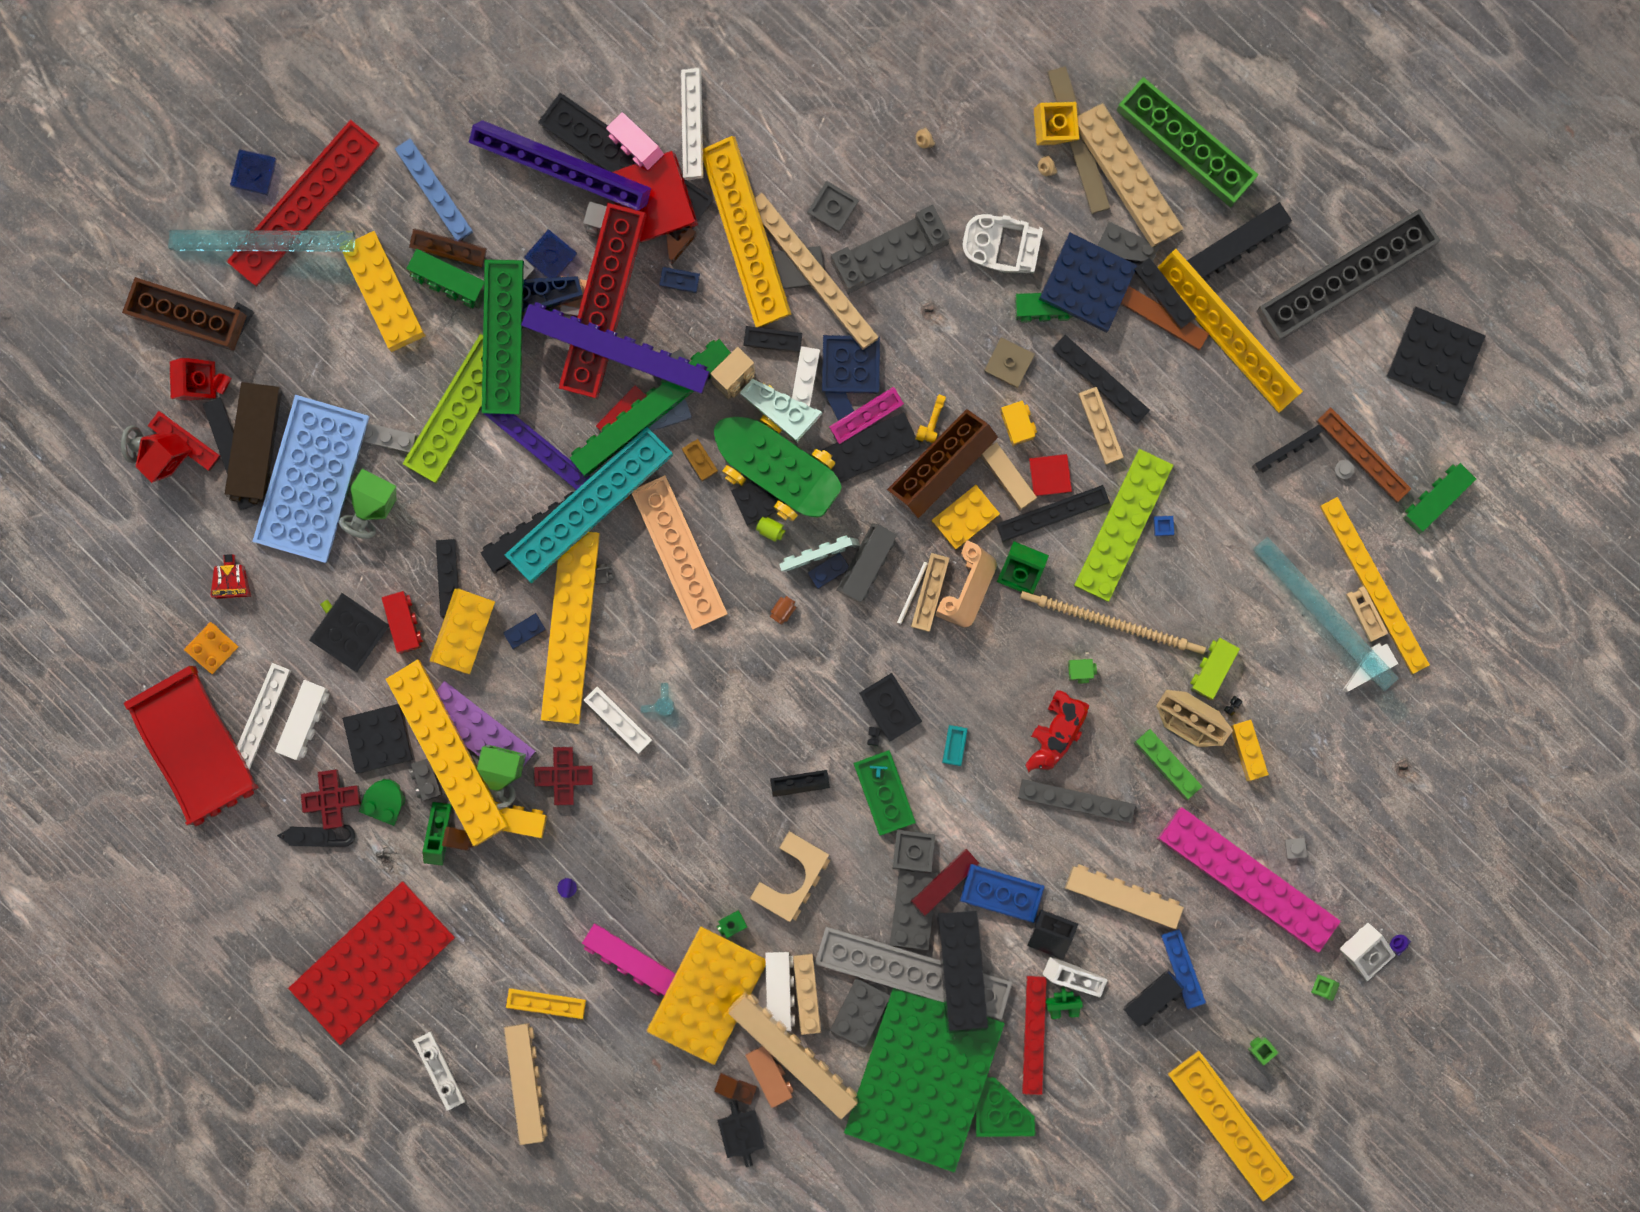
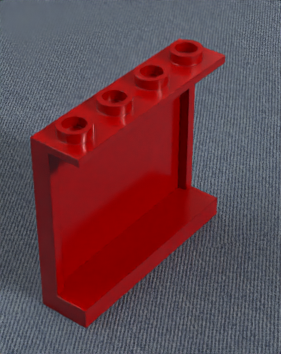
M673 151L664 153L649 170L643 165L639 167L637 164L613 172L651 188L647 206L639 210L647 215L640 243L686 226L691 228L698 226L677 156ZM614 201L615 205L630 208Z

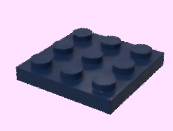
M823 335L822 393L879 394L880 336H878V340L862 350L852 336Z

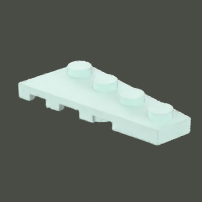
M846 535L837 538L836 543L830 544V542L819 545V549L812 551V549L801 552L802 555L795 558L794 555L786 557L784 562L779 564L781 571L787 572L810 564L811 560L818 561L827 558L830 553L833 555L845 552L848 546L859 547V540L851 537L848 538Z

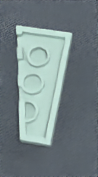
M754 379L740 392L741 396L796 442L822 415L821 411L813 409L803 402H798L790 396L775 391L773 388Z

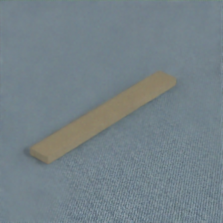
M1066 66L1048 71V78L1056 102H1076L1077 116L1081 115ZM1079 135V140L1071 141L1069 145L1090 212L1095 214L1110 209L1095 158Z

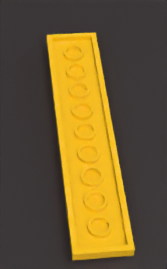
M730 136L703 148V162L755 327L760 328L791 315V311L736 138Z
M1177 249L1172 251L1157 268L1195 314L1197 322L1209 333L1213 340L1277 412L1280 413L1303 391Z
M588 532L558 559L541 720L580 724L600 533Z
M417 659L386 678L391 691L473 846L481 844L509 827L484 779L478 772L475 762L421 661Z

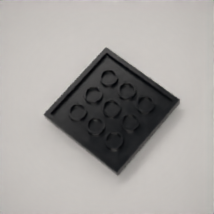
M1415 306L1386 377L1457 406L1486 335Z

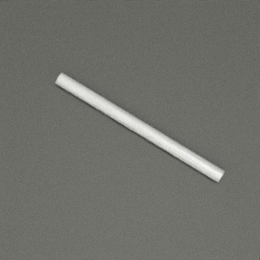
M927 562L923 563L897 621L899 624H902L928 566Z

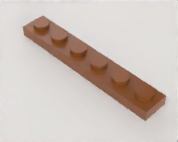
M1331 407L1316 421L1396 503L1411 490L1392 468Z

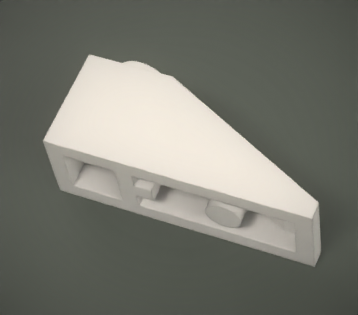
M1378 643L1370 648L1371 652L1366 654L1343 688L1345 693L1398 664L1387 644L1381 646Z
M1052 957L1049 958L1042 974L1052 983L1097 997H1101L1107 983V979Z

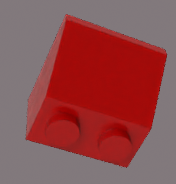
M179 358L170 361L171 399L186 401L216 399V391L212 388V381L215 377V361Z

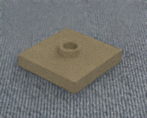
M1001 337L984 372L1018 389L1035 354Z

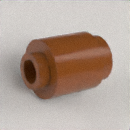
M785 596V598L780 597L771 610L772 614L770 617L783 625L797 608L794 606L795 601L788 596Z

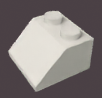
M1369 923L1359 929L1340 948L1345 958L1366 981L1371 979L1395 956L1383 935Z

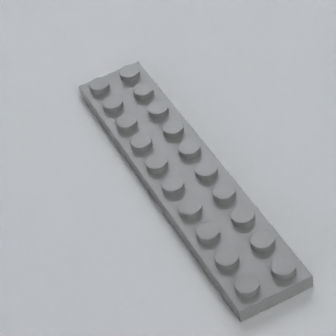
M825 927L815 961L816 965L944 1002L940 960ZM983 973L987 1016L1002 1020L1012 982Z

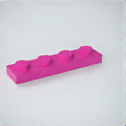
M892 387L829 426L837 442L841 444L904 403L896 389Z

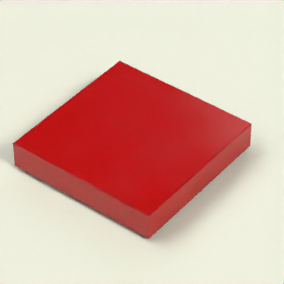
M1067 454L1029 458L1032 489L1035 496L1072 492Z

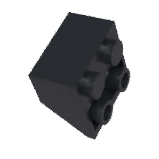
M1040 910L1027 946L1064 960L1074 938L1078 923Z

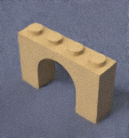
M789 831L780 849L797 858L803 864L806 872L804 884L798 891L792 894H781L759 882L750 899L791 922L792 919L796 921L801 910L798 908L801 903L806 904L811 893L808 892L810 887H815L821 877L818 874L821 868L825 870L831 860L828 859L829 854Z

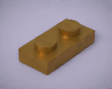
M698 439L682 448V451L702 482L718 472Z

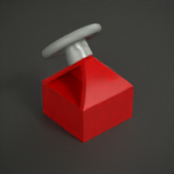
M134 425L128 426L121 438V450L125 460L132 464L136 463L135 467L151 483L172 476L192 451V448L177 433H158L143 437L141 430ZM131 431L136 433L133 439L128 438ZM127 445L129 446V449L131 450V456H130L129 453H128Z

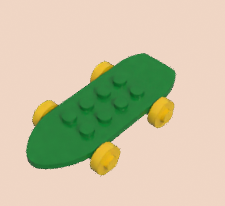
M764 414L759 421L745 417H729L716 423L714 436L717 447L724 459L733 467L731 468L728 465L724 467L722 472L726 475L725 479L733 485L737 483L742 486L746 481L741 475L743 474L782 502L777 501L774 508L778 511L777 515L786 521L788 518L794 521L798 516L795 511L808 517H822L840 494L842 485L838 477L831 470L835 465V462L831 459L832 455L825 450L821 452L815 449L810 456L781 436L782 429Z

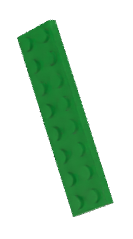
M485 260L482 413L521 414L523 260Z

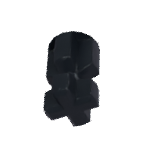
M1234 695L1230 701L1231 706H1226L1224 711L1233 716L1235 713L1234 708H1239L1243 701Z
M869 727L868 735L871 736V739H868V745H879V740L876 737L880 736L881 728Z

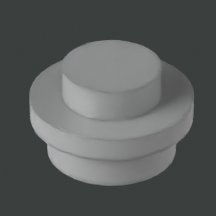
M1342 460L1335 466V474L1340 479H1348L1354 473L1353 464L1347 460Z

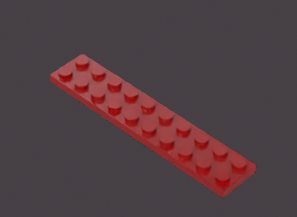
M350 119L226 262L257 287L380 144Z

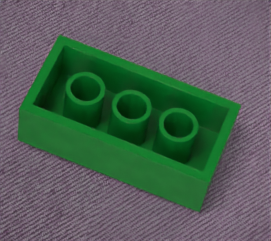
M416 248L406 268L412 281L420 285L425 283L434 292L439 293L442 291L447 294L446 297L453 301L459 299L464 302V306L470 309H474V307L480 309L484 301V280Z

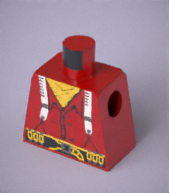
M234 554L223 555L224 566L214 567L211 598L251 597L245 567L243 565H235Z

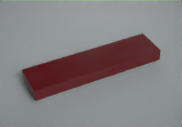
M964 849L911 900V903L923 916H926L967 876L970 864L977 866L979 862L968 849Z

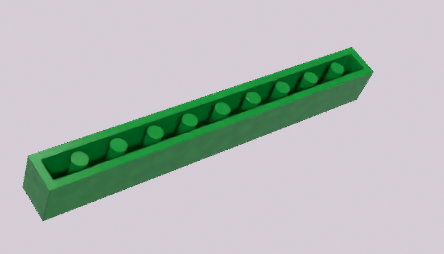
M720 339L717 341L712 340L705 346L706 350L702 353L697 352L690 358L692 361L689 364L696 366L697 363L708 367L707 371L711 373L731 352ZM662 380V385L657 389L655 387L650 389L646 393L647 397L643 400L638 399L635 401L628 412H621L613 424L608 423L601 429L602 432L598 436H591L586 441L587 444L584 447L576 448L571 453L570 460L585 478L622 450L646 427L652 426L694 391Z

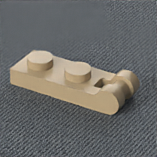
M1364 586L1358 588V591L1354 593L1349 592L1346 594L1347 600L1351 604L1369 642L1388 634ZM1362 597L1364 603L1359 605L1357 599Z

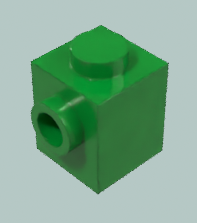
M739 910L719 920L720 925L717 926L721 936L725 935L726 938L748 927Z

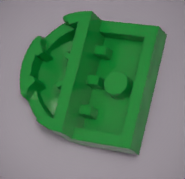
M382 779L373 783L364 794L359 812L395 826L402 806L405 803V795H403L400 785L390 779Z

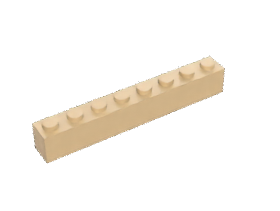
M744 992L729 1007L728 1014L833 1113L842 1119L857 1104V1093L851 1087L847 1088L843 1085V1080L837 1074L833 1075L825 1062L822 1060L819 1062L814 1057L815 1054L810 1048L807 1047L805 1049L800 1044L801 1040L795 1034H789L786 1031L787 1027L781 1021L777 1022L772 1017L773 1014L766 1007L763 1009L758 1004L759 1001L754 995H748Z

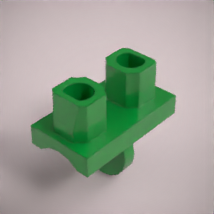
M1065 986L1061 987V992L1054 993V998H1046V1006L1051 1019L1061 1018V1010L1067 1009L1069 1017H1079L1080 1008H1083L1080 995L1073 996V991L1066 992Z

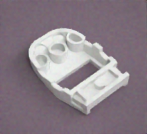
M991 214L977 215L966 226L963 250L970 261L1004 273H1034L1043 228L1039 227V229L1030 227L1027 222L1018 221L1005 215L1003 217ZM1003 228L1023 231L1016 267L996 263Z

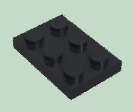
M892 673L859 693L889 742L922 722Z

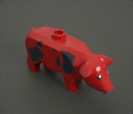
M1061 690L1056 691L1047 710L1054 711L1058 715L1053 719L1049 728L1038 725L1032 733L1031 737L1039 741L1041 749L1035 752L1025 764L1028 773L1034 769H1053L1068 752L1073 741L1078 742L1083 733L1080 729L1087 717L1088 703L1072 699Z

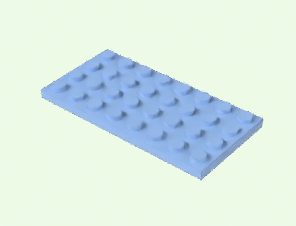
M295 395L252 542L324 563L328 562L370 416Z

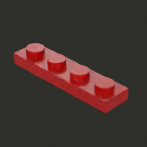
M160 411L157 412L148 424V427L156 433H177L192 448L188 456L209 472L221 457Z

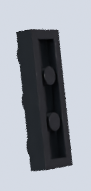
M746 326L743 345L800 353L802 333Z
M827 770L770 778L773 797L830 788Z

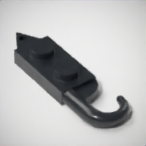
M344 824L343 828L350 832V836L346 840H336L335 831L333 829L324 830L323 827L290 826V829L280 833L277 837L287 842L289 846L348 847L354 842L356 835L351 826Z

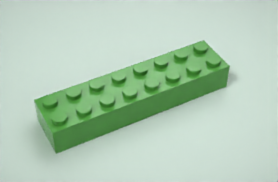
M1144 77L1117 107L1116 111L1230 208L1259 175Z

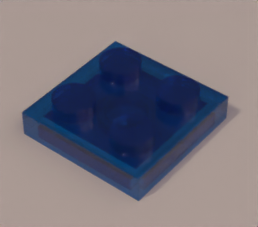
M239 149L230 186L268 195L277 162L276 157Z
M548 229L524 256V259L547 278L559 277L578 254Z

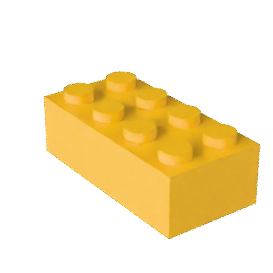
M454 589L430 662L464 674H470L495 601L461 589Z

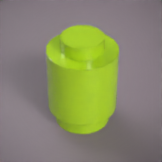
M762 517L756 527V531L760 535L774 542H777L778 539L782 540L786 532L783 529V524L769 517Z

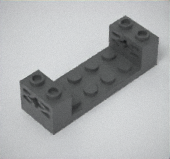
M930 205L916 212L914 219L852 250L846 247L831 254V263L848 295L949 245L950 237L934 206Z

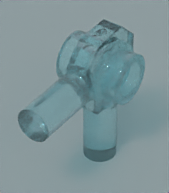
M661 683V698L655 704L641 705V713L656 712L661 717L670 716L674 712V702L669 698L668 683Z

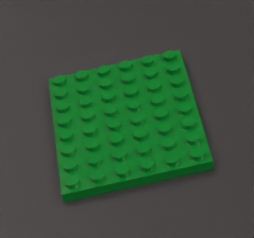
M893 987L856 1096L857 1104L851 1110L844 1134L955 1173L1005 1023L987 1017V1030L947 1033L944 1002Z

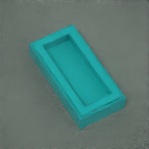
M948 726L942 763L956 766L962 765L968 728Z

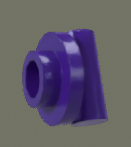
M564 878L558 883L557 890L561 897L569 898L576 893L577 885L574 880Z
M1396 935L1390 941V947L1397 956H1400L1407 949L1411 941L1405 935Z

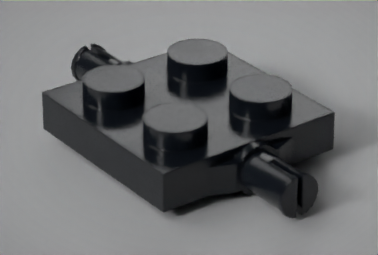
M737 1100L733 1101V1103L731 1101L729 1105L732 1114L725 1118L717 1119L727 1158L743 1156L746 1168L749 1167V1164L753 1166L750 1154L756 1150L764 1149L765 1145L755 1109L739 1112Z

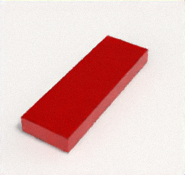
M634 385L596 427L601 431L606 424H613L621 412H628L635 401L638 399L643 400L647 395Z

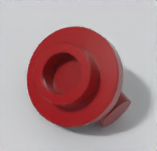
M223 373L217 374L212 381L213 390L223 395L232 378Z

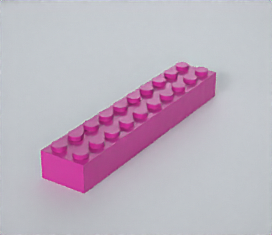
M1183 807L1178 808L1157 838V840L1315 953L1321 951L1341 922Z

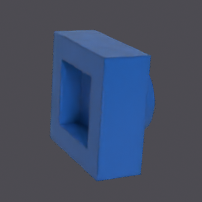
M1173 516L1153 517L1154 536H1174Z

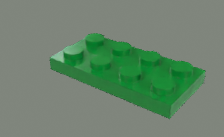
M890 750L853 763L879 836L916 823ZM870 766H885L887 769H881L880 778H876L877 769L870 768Z

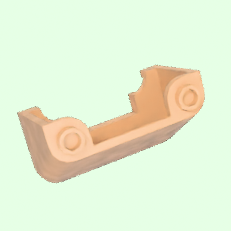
M966 540L961 555L967 562L966 567L970 568L971 571L959 599L950 596L942 599L935 616L961 627H969L973 624L997 567L994 557L977 544Z

